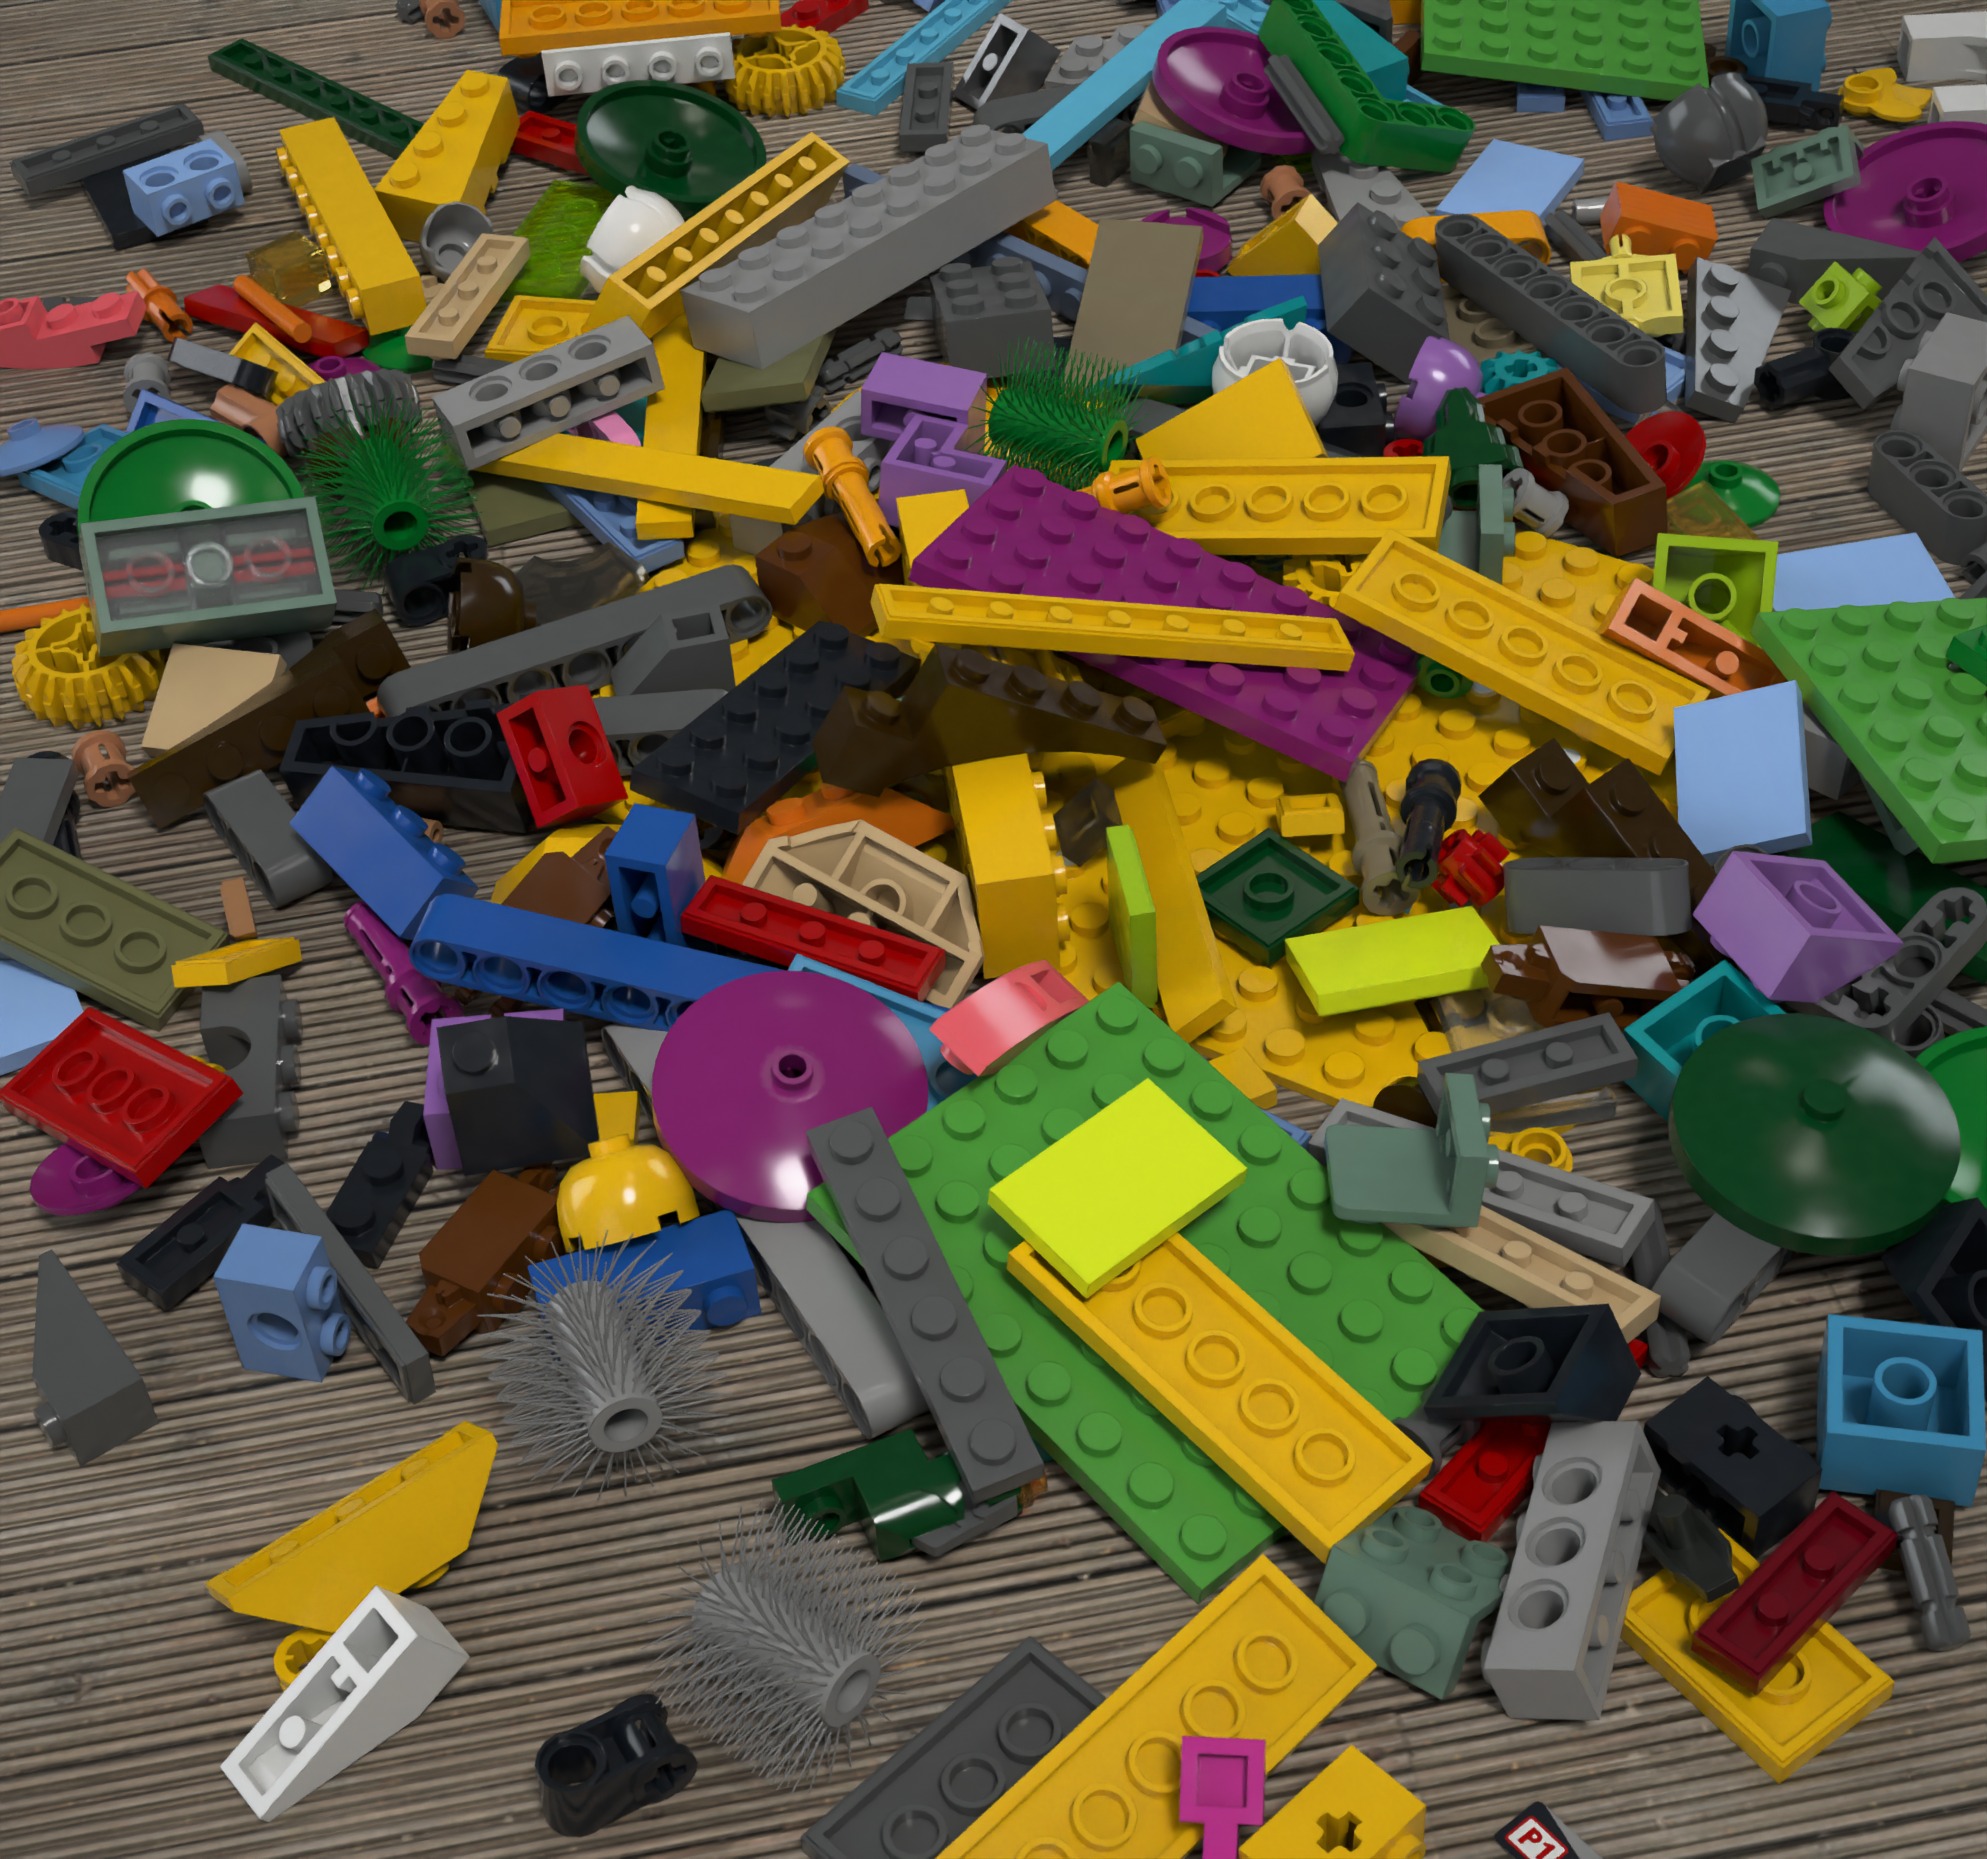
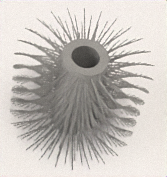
M608 1230L606 1231L596 1262L597 1241L591 1280L589 1276V1255L587 1254L588 1281L582 1280L580 1233V1273L577 1268L580 1282H578L570 1247L569 1252L576 1283L571 1284L556 1249L551 1242L566 1279V1287L563 1288L543 1259L541 1260L560 1288L527 1256L525 1257L554 1286L557 1291L555 1295L549 1292L535 1277L533 1278L549 1295L520 1275L517 1276L530 1285L503 1273V1275L550 1299L549 1303L543 1298L541 1299L546 1304L536 1303L528 1296L525 1297L531 1301H525L512 1294L511 1296L517 1299L501 1294H487L535 1307L543 1311V1313L477 1315L507 1318L528 1323L478 1335L475 1338L493 1337L514 1340L480 1355V1357L483 1359L508 1360L493 1370L487 1377L490 1380L494 1379V1381H511L495 1398L498 1402L518 1403L503 1419V1423L525 1425L515 1435V1438L512 1439L511 1445L517 1446L538 1441L527 1452V1455L522 1458L523 1460L519 1461L522 1463L518 1465L557 1450L530 1481L578 1452L567 1471L548 1493L596 1448L598 1450L595 1458L571 1499L574 1498L579 1489H582L589 1474V1478H591L594 1466L598 1461L600 1466L601 1458L605 1451L612 1452L597 1499L598 1501L608 1471L607 1488L609 1487L615 1452L617 1474L618 1452H623L625 1496H627L626 1451H628L634 1480L636 1481L630 1452L634 1448L654 1487L638 1448L639 1446L644 1445L661 1470L663 1468L646 1443L678 1474L680 1472L652 1445L650 1439L653 1436L670 1452L671 1450L659 1438L665 1440L684 1454L687 1453L677 1446L701 1456L657 1433L658 1429L667 1428L672 1429L676 1433H678L676 1430H680L691 1435L692 1433H697L704 1436L718 1437V1435L693 1431L672 1424L664 1419L729 1416V1414L703 1413L681 1408L729 1396L732 1393L719 1394L695 1391L729 1375L727 1373L722 1374L723 1372L701 1371L716 1361L719 1353L717 1351L698 1350L705 1340L709 1338L710 1331L687 1330L696 1321V1318L700 1316L699 1314H701V1310L678 1309L688 1299L687 1297L693 1293L692 1290L683 1289L664 1293L682 1275L684 1270L646 1284L655 1271L673 1253L625 1283L637 1262L656 1242L655 1240L619 1276L607 1285L618 1258L634 1232L627 1242L624 1241L614 1261L617 1252L615 1250L607 1273V1262H605L604 1275L601 1282L597 1281V1275L595 1274ZM649 1271L637 1282H635L633 1285H631L628 1289H626L623 1293L620 1294L623 1287H625L626 1285H628L629 1283H631L632 1281H634L635 1279ZM622 1276L621 1280L615 1286V1282ZM663 1279H666V1280L662 1281L661 1283H659V1284H657V1285H655V1286H653V1287H651V1288H649V1289H647V1290L641 1292V1290H642L643 1288H645V1287H647V1286H650V1285H652V1284H654V1283H657V1282H659V1281H661V1280H663ZM641 1280H643L634 1290L629 1291V1290L632 1289L635 1285H637ZM665 1283L664 1285L660 1286L659 1288H657V1289L654 1290L653 1292L649 1293V1294L646 1295L645 1297H643V1298H641V1299H636L637 1297L643 1295L644 1293H646V1292H648V1291L654 1289L655 1287H657V1286H659V1285ZM659 1289H661V1290H660L659 1292H657L654 1296H651L653 1293H655L656 1291H658ZM668 1294H672V1295H669V1296L660 1298L661 1296L668 1295ZM626 1296L620 1303L617 1302L618 1299ZM675 1296V1297H673V1298H671V1299H668V1300H666V1301H663V1302H661V1303L655 1305V1303H656L657 1301H660V1300H663V1299H666V1298ZM675 1298H678V1299H676V1300H674V1301L668 1303L667 1305H665V1306H663V1307H661V1308H659V1309H657V1310H651V1309H653V1308H655V1307H657V1306H659V1305H662V1304H664V1303H666V1302H669V1301H671V1300H673V1299H675ZM643 1300H647L645 1303L637 1305ZM673 1304L672 1306H670V1307L667 1308L666 1310H662L663 1308H665V1307H667V1306ZM683 1314V1315H680V1316H676V1317L670 1318L671 1316ZM545 1315V1319H543V1318H535V1317H533V1318L522 1317V1316ZM654 1315H656V1316L653 1317L652 1319H647V1320H645V1319H646L647 1317H649V1316H654ZM686 1316V1317H684V1318H681V1319H679V1320H676V1321H674V1322H671V1323H669V1324H667V1325H664V1324H665L666 1322H668V1321H671V1320H674V1319H677V1318ZM688 1318L687 1320H685V1321H683V1322H681V1323H679V1324H677V1325H675V1326H673V1327H671V1328H669V1329H668V1328H665V1327H668V1326H670V1325H672V1324H674V1323H677V1322H679V1321H681V1320H684V1319ZM657 1320L655 1323L648 1325L651 1321ZM685 1323L684 1325H682V1326L679 1327L678 1329H674V1328L678 1327L679 1325ZM532 1325L540 1327L535 1329L499 1333ZM544 1330L550 1332L548 1334H537ZM523 1332H532V1333H530V1334H524V1335H506V1334H515V1333H523ZM691 1335V1336H688V1337L679 1339V1338L682 1337V1336ZM552 1336L553 1340L546 1338ZM665 1336L662 1339L655 1340L657 1337ZM697 1336V1337H695V1338H692V1339H690V1340H688V1341H685V1342H683V1343H680V1344L674 1346V1344H675L676 1342H679V1341H682V1340H685V1339H688V1338ZM699 1337H702V1338H700V1339H698V1340H696V1341H694V1342H692V1343H690V1344H688V1345H686V1346H684V1347H682V1348H680V1349H674V1348H677V1347H679V1346H681V1345H683V1344H686V1343H688V1342H690V1341H693V1340H695V1339H697V1338H699ZM517 1341H523V1343L496 1351ZM662 1341H666V1342H665L664 1344H662V1345H659V1346L657 1345V1344H659V1343L662 1342ZM527 1343H531V1344H532V1345H530V1346H528V1347H524V1348H520V1349H515V1350H511V1351H507V1352H503V1353H498V1352H502V1351H505V1350H508V1349H511V1348H514V1347H518V1346H521V1345H524V1344H527ZM696 1343L695 1345H693V1346L690 1347L689 1349L683 1350V1349L689 1347L690 1345ZM538 1347V1348H536V1349H534V1350H532V1351L525 1352V1351L529 1350L530 1348ZM516 1351H521L520 1353L502 1355V1354L512 1353V1352H516ZM532 1353H539L536 1356H528ZM700 1355H704V1356L697 1357V1358H694V1359H691V1360L686 1361L688 1358L695 1357V1356H700ZM709 1356V1357H707V1358H705V1359H702V1360L697 1361V1362H695V1363H693V1364H690V1365L685 1366V1367H683V1368H681V1369H678V1368H679L681 1365H683V1364H686V1363L692 1362V1361H694V1360H697V1359H700V1358ZM669 1357H675L669 1361H664ZM711 1358L710 1360H708V1361H706V1362H704V1363H702V1364H700V1365H698V1366H696V1367H694V1368H692V1369H690V1370H684V1369H686V1368H689V1367H691V1366H693V1365H695V1364H698V1363H700V1362H702V1361H704V1360H707V1359ZM517 1361H522V1362L517 1363V1364H515V1365H513V1366H510V1367H508V1368H506V1369H503V1368H505V1367H507V1366H509V1365H511V1364H513V1363H515V1362H517ZM677 1361V1362L674 1363L672 1366H669V1367L667 1366V1365L670 1364L671 1362ZM525 1362H528V1363H529L528 1365H525V1366H522V1367H519V1368H516V1369H513V1370H510V1371L501 1373V1372H503V1371H506V1370H508V1369H511V1368H513V1367H515V1366H518V1365H520V1364H523V1363H525ZM706 1364L705 1366H703V1367L700 1368L699 1370L693 1371V1370L697 1369L698 1367H700V1366ZM523 1369V1370L520 1371V1372H516V1373L504 1375V1374H507V1373H510V1372H513V1371H516V1370ZM544 1369V1370L540 1371L539 1373H533V1372H535L536 1370ZM681 1374L677 1377H670L671 1375ZM706 1375V1376H702V1377H697V1378L689 1379L690 1377H693V1376ZM714 1376L680 1388H676L681 1383ZM685 1378L679 1382L671 1383L677 1379ZM717 1378V1379H715V1380H713V1381H710V1382H708V1383H705V1384H703V1385H701V1386H698V1387H696V1388H693V1389H691V1390H686V1389H684V1388H687V1387H690V1386H693V1385H696V1384H699V1383H702V1382H705V1381H708V1380ZM525 1382L528 1383V1384L523 1385V1386H521V1387H519V1388H517V1389H514V1390H512V1391H510V1392H507V1391H509V1390H511V1389H513V1388H515V1387H517V1386H519V1385H521V1384H523V1383H525ZM531 1384H535V1385H534L533 1387H531V1388H528V1389H525V1390H522V1391H519V1392L510 1394V1393H512V1392H514V1391H517V1390H519V1389H522V1388H524V1387H526V1386H529V1385H531ZM553 1390V1391H551V1392H549V1393H547V1394H545V1395H540L541 1393H543V1392H545V1391ZM529 1391V1392L526 1393V1394H522V1395L510 1397V1396H513V1395H516V1394H519V1393H523V1392ZM655 1391H664L661 1394H654ZM673 1392H683L681 1394H670ZM706 1395V1396H698V1397H690V1398L676 1399V1398H679V1397H681V1396ZM718 1396L678 1406L668 1404L672 1402ZM660 1397H672L665 1401L659 1400ZM532 1404L535 1405V1406L530 1407V1408H528V1409H526V1410H524V1411H521V1412H519V1413H517V1414H514V1413H516V1412H518V1411H520V1410H522V1409H524V1408H526V1407H528V1406H530V1405H532ZM538 1406H542V1407H541L540 1409H538V1410H535V1411H532V1412H529V1413L520 1415V1416H518V1417L512 1418V1417L517 1416V1415H519V1414H521V1413H524V1412H526V1411H529V1410H531V1409H533V1408H536V1407H538ZM550 1408H554L551 1412H547ZM560 1412L553 1417H547L550 1414ZM536 1413L534 1416H530V1417H526V1418L514 1420V1419H517V1418H520V1417H523V1416H527V1415ZM662 1413L701 1414V1415L662 1416ZM538 1424V1425H536L535 1427H533V1428L527 1430L528 1428L532 1427L533 1425ZM543 1424H550V1425H547V1426H545V1427H543V1428H540V1429H538V1430H536V1431H534V1432H531V1433H529V1434H527V1435H525V1436H522V1435L528 1433L529 1431H531V1430H533V1429H535V1428H537V1427H539V1426H541V1425H543ZM550 1427V1428L548 1429V1431H546V1432H543V1433H540V1434H538V1435H535V1436H532V1437H529V1438L520 1440V1439H522V1438H524V1437H527V1436H529V1435H532V1434H534V1433H536V1432H539V1431H541V1430H544V1429ZM563 1428H566V1429H564L563 1431H561L560 1433L553 1435V1434L556 1433L558 1430L563 1429ZM582 1431H588L585 1435L576 1438ZM568 1434L567 1436H565V1437H563V1438L557 1440L556 1442H554V1443H552V1444L546 1446L545 1448H543V1449H541V1450L535 1452L536 1450H538L539 1448L543 1447L544 1445H546L547 1443H549V1442L552 1441L553 1439L557 1438L558 1436H562V1435ZM544 1435L542 1438H539V1439H535V1440H531V1441L519 1443V1442H522V1441H526V1440H529V1439H532V1438H535V1437ZM584 1439L582 1446H580L579 1448H577L576 1450H574L573 1452H571L570 1454H568L567 1456H565L564 1458H562L561 1460L547 1468L549 1465H551L558 1458H560L567 1451H569L571 1448H573L576 1444H578L580 1441ZM563 1441V1443H562L560 1446H558V1447H556V1448H554V1449H551V1450H549V1451H547V1452H544V1453H542V1454H540V1455H538V1456H535V1457H533V1458H531V1459H529V1460H526V1459H528V1458H530V1457H532V1456H534V1455L540 1453L541 1451H543V1450H545V1449H547V1448H549V1447H551V1446H553V1445H555V1444H557V1443ZM574 1443L569 1448H567L563 1453H561L558 1457H556L569 1444ZM593 1443L595 1446L574 1466Z
M761 1498L746 1543L743 1536L742 1520L738 1564H734L742 1505L740 1507L731 1565L728 1566L722 1543L720 1520L719 1534L722 1569L714 1575L698 1540L697 1543L710 1571L709 1573L701 1561H698L711 1578L707 1584L698 1581L677 1565L679 1569L702 1586L703 1589L700 1594L680 1587V1589L694 1594L698 1598L660 1593L661 1595L696 1600L694 1609L684 1610L686 1612L675 1615H665L663 1618L651 1620L648 1623L678 1616H692V1620L641 1648L643 1650L654 1643L658 1645L671 1639L681 1638L640 1673L644 1672L687 1636L695 1635L686 1646L652 1669L653 1671L677 1655L670 1663L665 1665L666 1668L645 1692L674 1662L678 1660L680 1662L684 1661L654 1690L655 1692L676 1673L656 1704L667 1689L685 1675L661 1707L667 1703L680 1685L682 1687L669 1709H672L675 1703L689 1689L674 1716L677 1715L681 1706L692 1697L690 1705L679 1721L682 1720L689 1708L697 1702L693 1714L685 1723L687 1724L702 1704L705 1703L699 1717L693 1724V1726H696L697 1722L712 1707L698 1733L715 1715L712 1725L703 1736L705 1738L712 1726L720 1720L715 1734L709 1740L711 1742L728 1721L717 1744L733 1727L734 1729L722 1750L737 1734L738 1736L727 1755L743 1739L739 1752L733 1758L735 1759L751 1740L741 1760L743 1761L758 1745L746 1766L747 1768L750 1762L761 1753L760 1760L751 1773L754 1772L761 1760L763 1761L766 1758L763 1770L758 1775L760 1777L775 1758L766 1776V1779H768L782 1763L770 1785L773 1784L789 1758L784 1773L785 1777L776 1791L793 1769L787 1786L789 1785L801 1756L807 1749L804 1768L790 1794L792 1796L810 1762L806 1778L808 1780L814 1755L823 1735H825V1745L808 1793L811 1791L825 1750H827V1745V1768L829 1767L831 1734L834 1727H838L829 1783L831 1781L841 1726L844 1728L849 1748V1764L851 1768L850 1721L858 1716L870 1746L872 1744L861 1719L862 1717L867 1725L870 1726L861 1713L863 1708L868 1705L891 1722L889 1718L869 1703L872 1695L887 1700V1698L874 1692L905 1695L907 1693L876 1689L878 1681L881 1678L919 1666L894 1672L880 1673V1670L925 1642L926 1639L880 1665L879 1661L911 1646L909 1644L895 1651L893 1649L923 1623L928 1616L887 1651L879 1653L891 1638L916 1621L914 1619L900 1629L924 1601L925 1597L902 1623L887 1631L891 1623L915 1600L913 1598L901 1610L917 1585L915 1584L905 1600H902L888 1612L909 1582H907L895 1599L894 1597L903 1578L886 1595L898 1572L892 1581L884 1587L885 1578L891 1571L890 1568L880 1584L876 1585L884 1568L883 1566L868 1584L878 1562L863 1577V1573L873 1558L872 1556L867 1565L858 1572L861 1561L867 1554L865 1552L856 1567L851 1570L860 1550L857 1551L842 1570L853 1548L852 1545L851 1549L838 1562L839 1556L849 1541L847 1540L843 1548L833 1557L835 1548L843 1536L840 1537L831 1552L826 1555L830 1543L836 1535L834 1534L817 1555L829 1531L828 1529L824 1537L812 1549L813 1543L824 1526L823 1524L817 1535L808 1542L810 1533L818 1523V1520L802 1541L800 1540L806 1526L812 1518L806 1522L805 1526L793 1539L800 1523L804 1519V1513L797 1525L788 1534L787 1532L800 1508L779 1540L785 1519L795 1505L785 1514L784 1519L774 1531L784 1508V1505L782 1506L769 1537L766 1536V1544L763 1547L765 1529L781 1498L776 1503L767 1522L765 1521L764 1528L759 1536L765 1511L763 1509L753 1549L748 1558H746V1548L763 1500ZM780 1528L774 1548L769 1554L767 1546ZM793 1532L791 1538H789L787 1546L783 1551L786 1538ZM801 1534V1536H800V1538H799V1540H798V1542H797V1545H795L792 1549L789 1550V1548L791 1547V1545L795 1542V1540H796V1539L798 1538V1536ZM762 1537L760 1552L752 1562L755 1549ZM805 1542L804 1547L799 1551V1549L801 1548V1546H802L803 1543ZM782 1544L779 1558L770 1565L775 1551ZM810 1544L809 1548L804 1554L805 1548ZM819 1545V1547H818L817 1551L815 1552V1554H814L812 1560L809 1561L810 1554H811V1553L813 1552V1550ZM826 1548L822 1559L814 1565V1562ZM791 1552L790 1560L787 1562L788 1554ZM765 1553V1559L761 1562L762 1557ZM801 1553L798 1564L792 1566V1561ZM786 1556L784 1566L778 1571L782 1559ZM830 1557L829 1562L824 1566V1564L826 1563V1561H827L828 1558ZM806 1558H807L806 1564L803 1565L802 1567H800V1565H801L803 1562H805V1561H806ZM845 1558V1560H844V1562H843L841 1568L839 1569L837 1575L834 1576L836 1567H837V1566L843 1561V1559ZM835 1559V1561L829 1569L830 1563ZM757 1562L754 1571L750 1572L755 1563ZM851 1563L847 1574L839 1580V1577ZM819 1564L818 1568L815 1569L814 1576L812 1577L813 1568H815ZM805 1567L803 1574L795 1580L797 1572ZM826 1568L823 1578L817 1581V1575ZM856 1570L855 1576L849 1581V1579ZM811 1571L809 1581L803 1584L807 1573ZM871 1572V1574H870L868 1580L866 1581V1583H865L863 1589H862L861 1591H859V1590H860L861 1583L863 1582V1580H864V1579L869 1575V1573ZM832 1573L831 1579L825 1582V1580L828 1577H830V1574ZM861 1573L856 1583L854 1584L856 1577ZM878 1576L873 1586V1589H871L867 1594H865L866 1590ZM844 1579L840 1590L837 1592L838 1583ZM830 1582L829 1588L820 1595L822 1587ZM852 1582L848 1594L842 1596V1591ZM883 1583L881 1590L875 1595V1593ZM836 1586L834 1596L828 1599L832 1588ZM858 1587L857 1593L851 1598H849ZM887 1587L886 1591L880 1599L882 1591ZM897 1587L889 1604L881 1610H879L877 1613H875L879 1606ZM868 1594H870L866 1604L863 1607L864 1598ZM878 1596L874 1609L865 1613L867 1606ZM855 1597L852 1606L845 1611L847 1602ZM861 1601L860 1611L853 1615L857 1604ZM901 1604L890 1622L883 1629L877 1631L882 1620ZM885 1609L877 1622L870 1627L873 1617ZM869 1614L867 1618L860 1624L862 1617ZM690 1624L693 1626L690 1630L658 1642ZM864 1625V1627L862 1628L861 1632H860L859 1635H858V1631H859L860 1628ZM895 1629L886 1640L877 1645L883 1635ZM871 1636L870 1640L864 1644L866 1639ZM703 1638H705V1641L700 1646H698L703 1640ZM877 1640V1641L874 1643V1645L872 1646V1648L870 1649V1651H867L868 1648H869V1646H870V1644H871L873 1641ZM698 1641L690 1652L679 1657L690 1645ZM696 1656L693 1665L675 1679L686 1662ZM705 1659L703 1667L690 1676L697 1664ZM711 1664H713L712 1669H711L710 1671H708L707 1673L703 1674L704 1671H705ZM698 1674L693 1681L689 1682V1686L680 1695L687 1680ZM709 1674V1676L704 1678L705 1681L698 1687L700 1679ZM720 1674L716 1683L714 1684L715 1675ZM728 1676L726 1685L718 1690L720 1682ZM713 1677L712 1686L704 1692L709 1680ZM697 1682L695 1691L688 1697L689 1693L691 1692V1690ZM733 1684L732 1689L726 1692L727 1689ZM732 1692V1694L729 1695L730 1698H728V1699L721 1705L722 1700H723V1697H724L725 1695H727V1694H729V1693ZM743 1692L739 1701L737 1702L738 1693ZM706 1693H708V1695L704 1698V1700H703V1701L700 1703V1705L698 1706V1704H699V1702H700V1700H701V1697H703ZM752 1694L749 1703L742 1708L743 1700ZM736 1695L734 1706L727 1711L732 1698ZM715 1696L713 1703L703 1713L708 1701ZM719 1702L717 1710L711 1715L712 1711ZM756 1702V1707L749 1711V1709ZM732 1710V1712L721 1725L724 1716ZM755 1710L754 1715L744 1724L747 1714ZM766 1710L762 1720L760 1721L761 1712ZM775 1712L772 1722L765 1727L767 1718ZM759 1714L758 1723L750 1730L755 1717ZM737 1715L736 1721H735V1722L733 1723V1725L726 1731V1729H727L728 1725L730 1724L732 1718ZM743 1719L740 1729L733 1735L739 1723ZM821 1719V1723L819 1724V1726L817 1727V1729L815 1730V1732H814L813 1735H812V1732H813V1730H814V1728H815V1725H816V1724L819 1722V1720ZM780 1720L779 1726L772 1730V1728ZM810 1721H811V1726H810V1727L808 1728V1730L806 1731V1728H807V1726L809 1725V1723H810ZM792 1723L791 1728L786 1738L784 1739L785 1729ZM828 1726H829V1734H828V1737H827V1735H826V1730H827V1728H828ZM755 1729V1731L751 1734V1736L743 1745L747 1735ZM779 1729L777 1734L767 1743L770 1733ZM799 1730L795 1743L786 1754L790 1737ZM783 1732L781 1743L773 1749L778 1736ZM761 1733L760 1739L748 1752L755 1737ZM818 1733L815 1747L807 1760L810 1743ZM766 1738L764 1747L755 1756L756 1752L758 1751L764 1739ZM803 1740L802 1751L787 1772L795 1748ZM786 1744L783 1759L772 1770L777 1758L779 1757L784 1745ZM779 1747V1749L767 1763L770 1754Z

